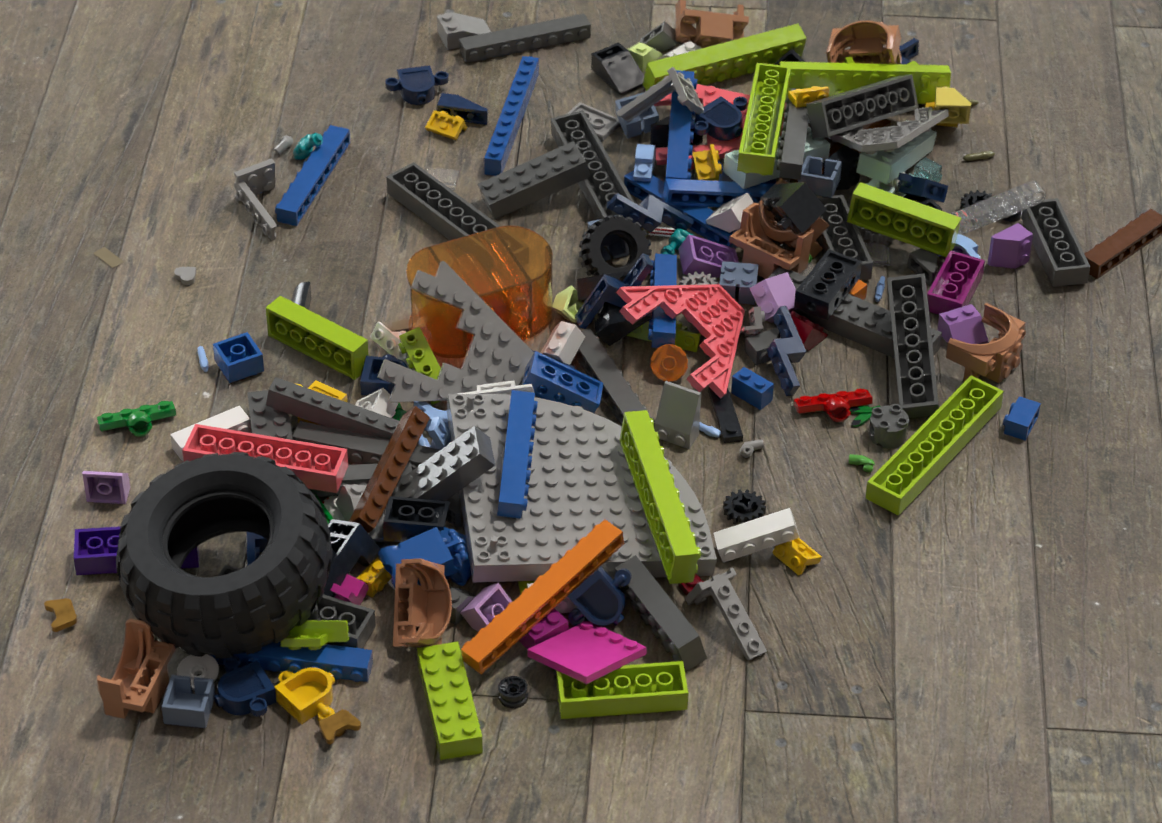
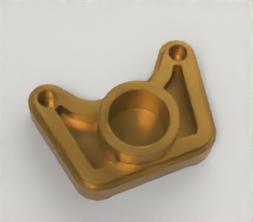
M71 599L45 601V610L53 612L56 616V619L51 623L53 632H59L77 623V616Z
M342 709L320 720L319 729L326 743L331 745L334 743L335 737L342 736L346 730L359 731L361 729V721L349 711Z

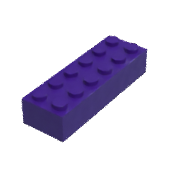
M120 526L75 529L74 564L76 575L117 573L116 557ZM199 545L188 554L181 568L199 567Z

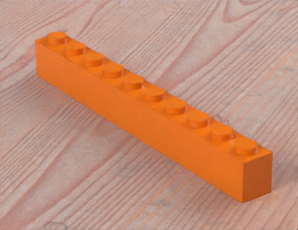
M605 519L600 524L595 525L587 536L582 537L577 545L568 550L558 562L553 563L546 573L539 576L535 583L523 590L515 601L510 602L504 611L496 615L485 628H481L473 639L463 645L461 648L463 661L479 674L485 672L624 545L623 531Z

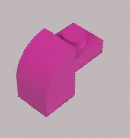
M347 574L342 585L339 586L334 583L330 591L336 595L334 598L360 605L369 588L365 582Z

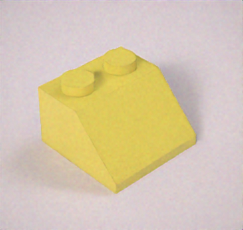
M936 88L934 110L948 109L949 116L939 123L969 124L971 102L954 88Z

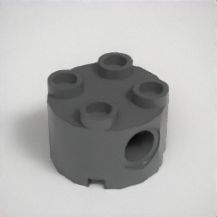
M899 404L873 408L869 426L870 440L875 445L878 443L882 444V448L886 449L897 448L903 445L908 434L909 417L907 413L902 410Z

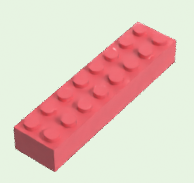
M199 424L194 425L182 450L184 461H192L202 458L203 455L213 453L220 455L243 452L255 458L264 456L274 460L278 466L287 467L292 470L307 488L332 493L338 492L348 468L347 449Z

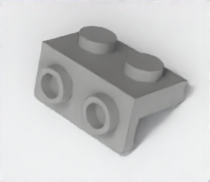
M761 306L753 307L749 310L750 326L743 327L740 330V334L745 333V337L758 334L763 329L762 323L765 322V313L761 311Z

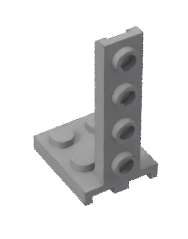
M672 67L667 70L669 76H666L662 81L650 87L642 95L637 96L629 104L624 105L616 113L625 121L630 122L673 91L678 93L677 99L680 104L686 105L690 111L700 115L704 112V109L689 78L685 79L681 72L677 73L675 68Z
M271 158L234 172L236 177L234 188L236 189L235 199L238 202L242 201L247 212L253 215L254 221L257 224L259 223L263 233L268 235L272 241L277 238L275 233L276 223L255 196L275 188V162Z
M730 568L723 574H717L703 583L702 581L699 582L684 599L688 605L692 603L698 605L706 601V597L712 595L741 651L749 661L766 653L767 650L730 583L737 575L734 568Z

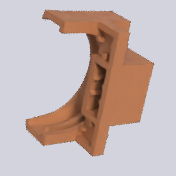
M678 0L675 5L676 41H681L682 43L691 41L701 48H706L744 38V28L749 23V16H744V5L738 4L737 11L733 14L686 9V0Z
M858 21L848 24L843 28L833 29L826 51L828 63H845V57H852L855 63L901 64L902 58L899 48L901 35L899 26H887L883 22Z
M753 203L743 210L740 229L730 235L729 242L744 250L742 263L759 264L758 275L767 279L778 266L799 274L808 267L814 230L810 228L803 236H798L795 251L785 250L767 237L760 224L759 204Z
M985 303L984 316L981 322L999 330L998 336L1000 337L998 339L994 337L987 344H969L951 338L947 344L946 358L965 367L964 382L971 375L976 378L982 375L1000 383L1009 376L1013 368H1017L1021 360L1019 354L1023 347L1021 342L1026 334L1024 330L1026 322Z
M422 558L401 559V564H396L393 647L420 648L442 644V635L448 626L452 610L451 591L444 576V565Z
M131 618L126 621L123 650L112 679L101 678L100 675L97 676V689L103 700L105 715L125 719L130 709L154 713L169 684L167 665L175 651L174 644L154 640L151 627L144 621Z

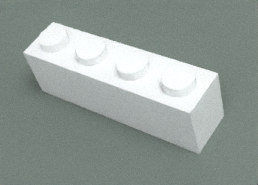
M240 406L196 423L252 433L250 418ZM194 425L170 434L172 449L182 462H184L182 450Z
M790 508L714 532L717 550L723 563L800 538Z

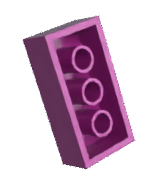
M950 250L927 293L929 312L941 314L967 306L983 277L985 260Z

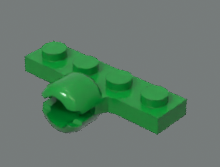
M161 401L155 405H142L136 409H123L117 413H104L97 417L100 431L127 426L133 435L139 437L145 436L151 431V421L176 416L177 414L172 401Z

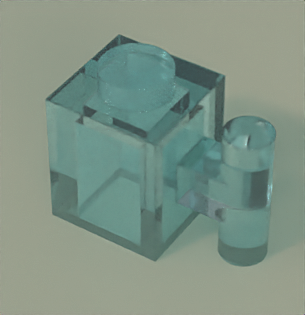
M925 157L915 165L914 175L911 173L909 175L940 182L942 178V165Z

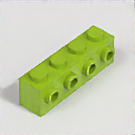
M417 327L400 335L398 346L401 353H406L408 357L406 362L409 369H414L416 372L437 380L441 368L421 328ZM430 401L431 405H434V404L440 402V401Z

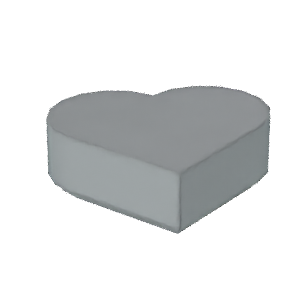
M196 267L176 268L174 270L175 278L181 281L183 285L193 284L196 278Z

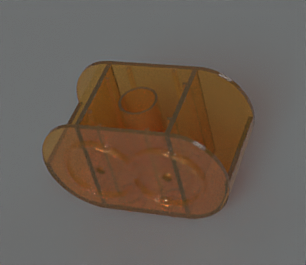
M500 226L429 246L416 252L407 264L406 275L411 288L418 270L435 277L440 262H446L522 341L541 333L551 321L553 297L552 250L542 236L527 228ZM411 289L412 314L409 318V331L420 327L435 356L443 358L465 357L473 335L456 328L462 310Z

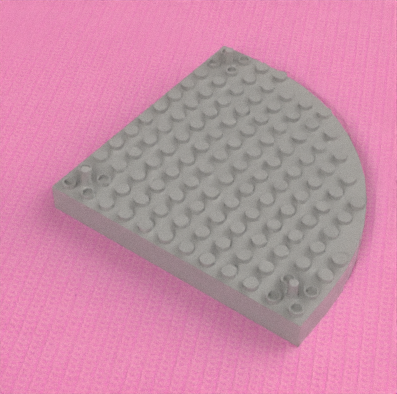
M448 394L447 418L451 442L473 426H476L490 437L495 461L494 467L459 491L472 582L536 581L539 576L550 569L553 563L558 562L568 550L577 545L582 537L587 536L594 526L600 524L604 519L623 531L624 545L601 565L612 579H614L616 573L615 567L635 555L653 577H667L619 441L622 429L620 425L584 410L580 406H571L535 397L534 401H538L537 413H533L536 415V424L531 426V428H535L534 440H530L534 444L532 454L528 455L532 456L531 468H527V470H531L530 481L525 483L529 484L528 497L524 496V499H528L527 510L522 511L521 519L497 516L511 394ZM668 460L670 474L674 476L675 488L679 490L680 502L684 503L685 515L690 520L691 532H694L696 546L701 551V558L697 562L698 572L696 574L698 576H713L717 558L704 511L689 484L672 465V462Z

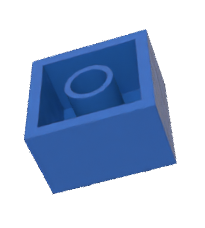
M248 332L213 344L214 360L229 383L264 371L263 354Z

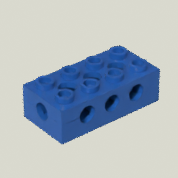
M537 351L534 352L525 367L522 385L532 384L535 396L571 406H580L591 413H595L600 405L604 384Z

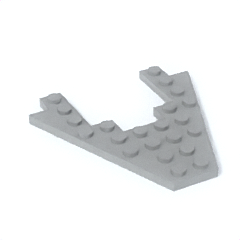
M932 107L915 109V120L897 122V126L863 130V126L829 136L828 138L832 139V142H839L849 148L866 152V154H875L879 150L893 152L907 142L912 141L921 133L930 131L932 126L947 118L949 112L948 109L932 111Z
M440 262L435 277L418 270L410 289L461 309L462 313L456 328L472 334L473 337L461 369L443 363L437 380L384 359L377 378L394 384L389 402L448 401V394L477 391V385L514 380L516 386H518L523 381L525 367L534 352L446 262Z

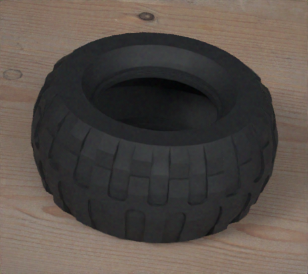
M243 452L220 455L213 453L175 465L167 473L160 474L149 483L150 486L146 491L139 493L131 503L130 513L125 515L121 522L116 569L124 596L134 616L151 627L152 633L162 642L174 644L175 648L180 647L187 654L197 657L209 654L215 655L216 658H231L233 654L245 652L247 655L261 651V647L272 642L278 643L288 637L289 631L295 626L304 624L311 616L310 610L312 606L319 604L332 561L330 530L320 502L289 468L280 467L274 460L264 456L255 458ZM234 532H250L268 540L265 550L258 559L236 572L205 578L194 576L181 570L188 554L198 545L214 537Z

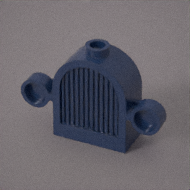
M430 65L397 69V78H387L385 80V88L391 92L400 91L402 99L409 104L424 105L434 99L435 86H441L449 82V75L445 71H439L433 75Z
M720 96L704 106V112L700 115L695 112L694 130L697 135L708 134L717 140H732L739 137L742 133L741 111L747 109V99L745 97H736L733 100V104Z
M899 172L897 179L899 180L898 192L932 199L937 202H945L948 185Z
M391 354L384 355L383 357L366 356L360 380L361 395L368 396L382 388L391 395L394 384L377 378L384 359L406 368L408 366L405 362L396 359Z
M600 566L568 595V598L577 607L569 613L570 623L577 626L587 618L590 622L597 625L613 623L616 626L622 621L624 616L621 613L625 607V596L619 586L629 584L632 579L631 572L625 568L619 569L615 573L613 580Z
M239 657L225 658L223 663L224 670L227 673L218 682L219 694L214 695L216 705L232 715L251 713L254 716H263L266 714L267 706L277 702L276 691L258 660L241 667Z

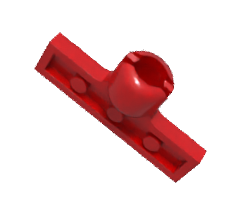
M861 388L850 392L821 393L818 396H801L794 399V407L798 413L826 411L835 422L845 421L851 414L850 407L873 404V397L869 391Z

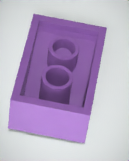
M690 234L678 249L683 274L688 275V273L694 275L696 271L698 274L704 272V275L711 274V278H717L721 275L722 261L738 263L736 249Z

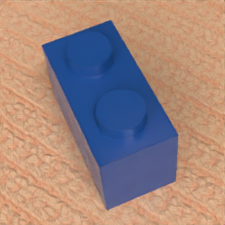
M743 367L732 376L731 393L759 410H762L773 401L774 384L746 367Z
M1019 396L1016 403L1011 404L1010 414H1006L1004 417V434L1026 441L1039 417L1041 403Z

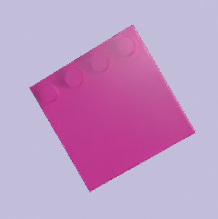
M583 621L581 624L527 649V654L529 658L588 684L646 655V647L607 628L598 626L590 621Z

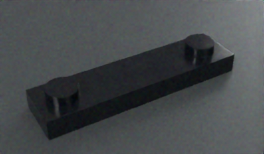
M708 386V393L723 442L743 441V433L729 389L727 388L726 394L720 398Z

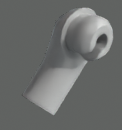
M283 136L281 142L274 148V151L281 155L287 148L292 146V137Z
M763 440L744 442L740 448L741 456L748 458L754 450L763 449Z

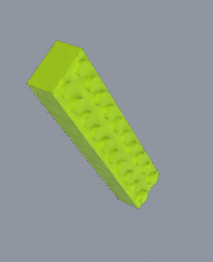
M794 24L648 62L643 86L646 91L649 90L650 87L662 81L666 76H669L667 70L672 67L679 71L694 72V79H697V84L704 86L741 75L752 74L755 72L757 63L773 65L791 49L802 57L807 38L799 24Z
M780 62L781 66L791 67L788 91H791L792 88L805 89L813 86H828L830 89L829 97L896 76L912 75L917 103L926 104L935 102L936 88H950L951 81L949 65Z
M764 63L756 64L739 149L737 171L757 173L764 176L773 175L791 67Z
M971 375L867 481L865 499L899 516L1001 409L1004 391Z
M647 410L624 412L619 441L669 584L693 582L695 573L698 572L697 562L701 558V551L696 546L694 532H691L690 520L685 515L684 503L680 502L679 490L675 488L674 476L670 474L669 462L664 457V448L659 444V435L654 430L653 418H650Z

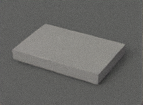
M581 102L567 113L570 114L583 110L601 141H604L621 125L618 118Z

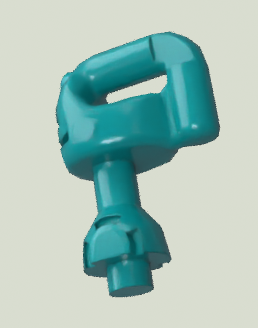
M313 133L312 135L307 134L293 150L294 159L303 160L309 157L313 151V146L318 147L322 145V135Z
M676 229L669 237V245L661 249V254L674 255L675 249L678 250L687 236L693 234L683 229Z

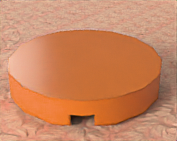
M674 344L659 346L652 354L651 369L653 374L660 380L676 381L685 374L688 368L686 353Z

